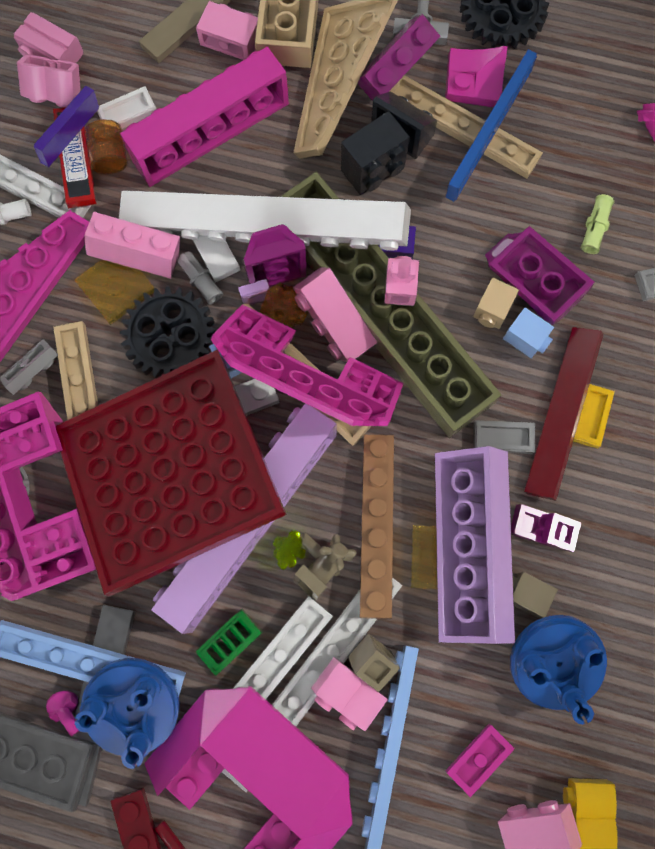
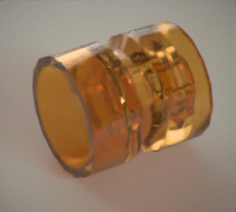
M96 120L89 123L85 128L90 166L97 173L113 174L127 167L126 150L120 135L122 128L116 121Z

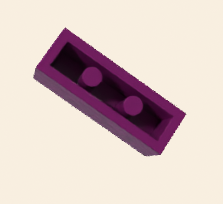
M423 14L411 19L364 69L357 84L372 101L376 96L389 92L441 36Z

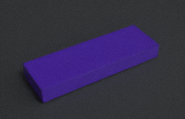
M88 86L83 87L36 141L34 149L40 163L49 168L97 112L99 105L93 89Z

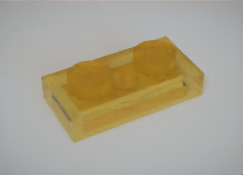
M412 526L410 588L438 590L436 526Z

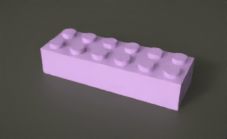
M486 446L435 453L439 642L515 643L508 451Z

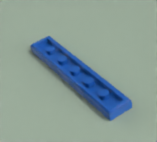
M529 49L527 50L451 179L445 196L447 199L454 202L459 197L532 72L537 53Z

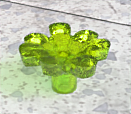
M291 530L288 537L278 536L273 541V546L275 547L273 556L278 559L277 565L282 570H285L287 566L293 568L297 563L296 557L300 559L305 557L306 550L301 548L303 546L299 531Z

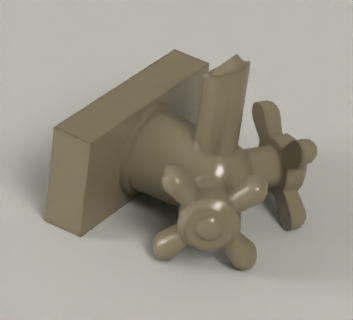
M306 532L301 534L302 546L316 560L308 568L303 564L294 574L293 581L315 602L323 595L327 588L326 584L331 578L340 574V571L344 568L343 561H352L356 555L354 549H347L345 545L340 543V536L338 534L333 535L330 541V548L321 547Z

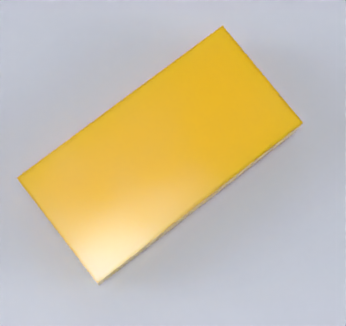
M589 384L574 442L597 449L601 447L615 391Z

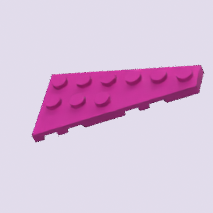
M71 210L43 229L42 235L30 244L25 243L19 247V252L10 259H3L0 262V362L85 245L84 235L89 221Z

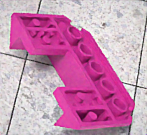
M243 304L212 335L211 341L230 367L351 426H388L404 384L403 382L351 357L348 359L338 380L283 353L292 341L296 330Z
M41 392L33 393L0 407V593H2L1 596L10 601L18 600L96 570L78 509L37 524L26 487L23 484L20 467L63 450L55 427L63 423V420Z
M251 686L235 689H206L174 727L166 741L157 747L144 763L157 796L166 788L189 810L220 773L226 769L272 812V815L243 849H332L353 824L349 793V774Z

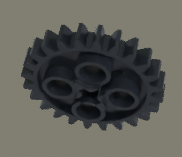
M461 0L459 12L462 13L461 22L466 23L465 31L474 30L472 39L481 36V45L490 41L491 48H495L497 43L501 44V46H507L510 43L516 49L519 41L523 45H527L529 38L534 40L537 32L542 31L548 16L549 2L545 0Z
M166 286L164 294H161L157 288H154L153 297L144 292L145 301L141 303L135 299L134 303L137 309L126 310L131 319H122L121 321L128 328L120 331V335L127 339L121 343V346L128 350L125 354L129 360L134 359L132 363L136 369L142 367V372L146 376L153 370L155 379L160 377L162 373L167 374L201 356L209 354L206 347L213 344L209 337H212L216 332L215 328L211 327L215 324L214 318L208 317L211 313L209 307H203L204 303L201 298L194 301L192 291H189L184 297L181 287H178L175 294H172L169 286ZM171 311H181L178 317L174 319L168 318V314ZM146 325H155L152 332L142 333ZM167 330L172 332V335L169 337L165 334ZM188 333L195 334V338L191 342H182L184 335ZM160 349H170L165 357H157V352Z

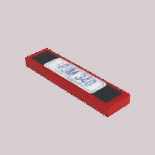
M66 107L53 109L54 121ZM84 126L59 155L68 209L97 204Z

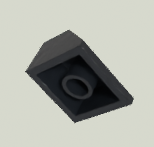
M391 91L376 96L372 104L371 122L389 111L409 136L407 154L417 159L434 136L437 119L428 111L420 110L405 97L397 96Z

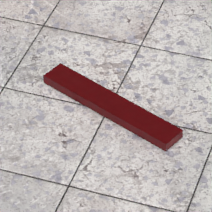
M572 328L524 492L528 495L557 500L603 339L601 330Z

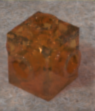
M279 282L268 289L259 313L290 328H294L297 324H303L308 315V310L304 312L295 301L294 297L297 294L293 286H287Z

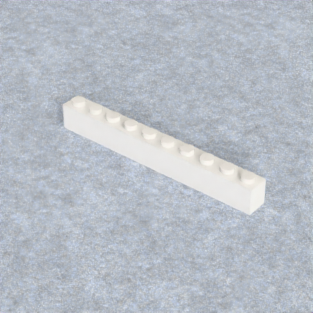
M122 191L119 219L170 234H181L182 238L197 240L199 235L208 236V239L215 241H226V237H236V241L249 243L252 233L284 224L304 241L305 246H308L310 241L321 242L320 245L326 247H338L339 243H350L352 248L367 249L368 244L380 245V249L391 251L398 250V246H407L411 209L406 202Z

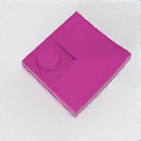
M507 46L474 50L450 48L445 98L452 102L494 108L502 94Z

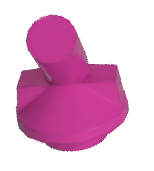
M655 103L643 104V110H637L638 122L645 121L646 128L655 141Z
M60 691L50 696L46 703V709L50 719L55 722L60 720L72 737L79 732L75 726L76 719L72 714L77 709L78 696L70 691Z

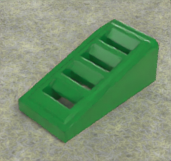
M241 609L208 639L196 653L213 674L217 676L263 632L249 615ZM238 622L249 632L250 635L247 638L236 628L235 625ZM229 630L241 642L238 647L226 635ZM220 638L232 651L228 656L216 643ZM210 647L223 660L219 665L207 652Z

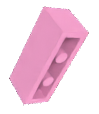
M93 212L84 235L87 255L170 279L179 257L180 236L97 212Z
M320 267L293 287L297 294L294 297L295 301L304 312L308 310L314 319L311 321L313 328L320 336L324 335L330 343L327 348L336 360L340 359L347 362L350 357L356 359L377 343L330 268Z

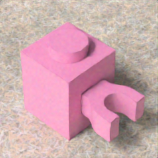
M408 256L388 258L385 304L414 306L417 297L419 260H412Z

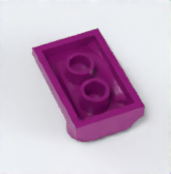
M281 224L252 233L243 258L249 284L266 279L268 286L273 287L306 277V247L304 241L297 237L287 226Z
M530 226L520 233H508L485 254L488 267L506 284L519 289L517 294L535 310L537 316L552 326L578 304L595 283Z

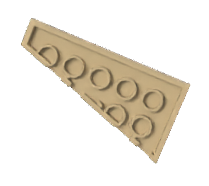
M353 0L324 8L293 152L299 159L323 155L398 0Z

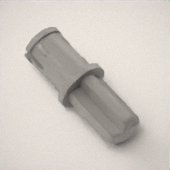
M191 252L182 253L177 261L191 279V286L197 287L209 305L219 301L223 296V292L219 290L211 279L210 271L204 269Z

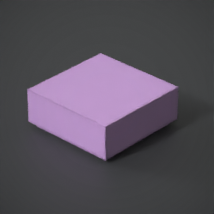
M266 279L238 287L243 304L253 305L271 298Z

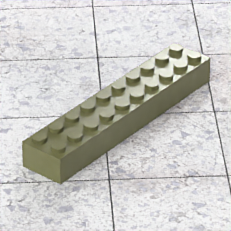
M317 171L280 196L339 199ZM310 241V244L305 246L306 262L314 272L320 267L331 269L376 339L377 343L374 346L449 439L498 401L502 394L418 293L414 306L384 303L388 257L378 245L368 244L367 249H357L350 247V243H339L338 247H326L320 245L321 242Z

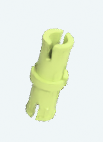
M601 194L596 197L592 214L587 218L585 224L587 230L580 247L585 253L597 254L600 250L604 232L608 230L610 225L608 218L614 204L613 198L609 195Z

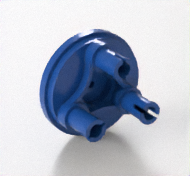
M553 615L531 623L517 637L510 655V670L516 686L528 700L538 706L554 710H566L572 714L574 721L578 724H585L582 716L585 717L588 723L591 722L594 717V710L587 701L599 690L607 668L606 651L600 637L585 622L571 616Z
M124 658L113 661L98 670L87 684L82 696L80 712L75 717L77 719L75 726L81 732H88L92 740L102 749L115 755H120L124 766L134 769L136 764L139 767L144 757L150 751L163 744L172 733L178 719L180 707L177 689L169 675L152 662L139 658Z

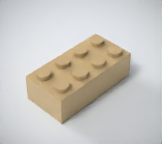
M260 0L255 37L256 51H260L268 46L282 66L311 68L319 0Z

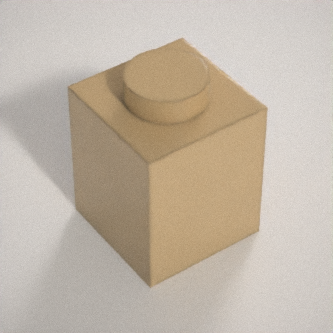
M492 277L473 317L478 319V322L485 327L500 329L519 289Z

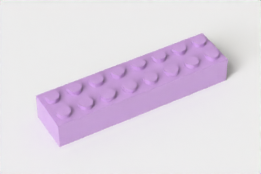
M306 403L301 409L296 407L287 420L289 426L283 434L278 432L273 437L268 446L271 450L264 458L283 507L286 506L333 442L337 433V424ZM274 521L179 564L173 572V575L176 577L169 587L164 585L153 598L156 604L151 610L180 633H193Z

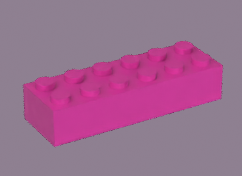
M267 46L260 51L251 53L247 59L240 63L229 66L223 73L213 79L205 80L191 92L178 96L174 102L167 106L154 110L150 116L140 122L129 125L120 135L133 164L148 186L155 185L287 106L289 98L286 71Z

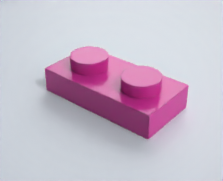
M488 724L445 771L471 798L515 748L491 724Z

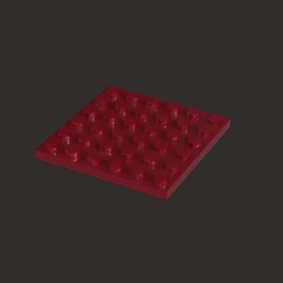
M218 349L55 426L63 449L60 453L101 587L106 596L115 595L287 515L224 359Z

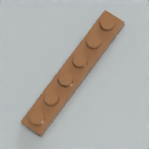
M364 435L360 618L392 619L394 435Z

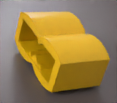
M569 778L568 787L563 789L564 804L570 803L582 842L580 849H617L615 784L607 779Z

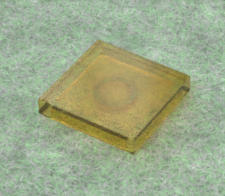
M103 259L75 279L78 286L110 325L127 313V309L136 307L135 299L142 302L145 300L143 293L146 292L150 296L154 293L155 288L141 270Z

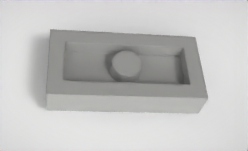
M42 339L0 376V381L14 395L18 390L26 389L36 374L47 370L54 363V358L58 354Z

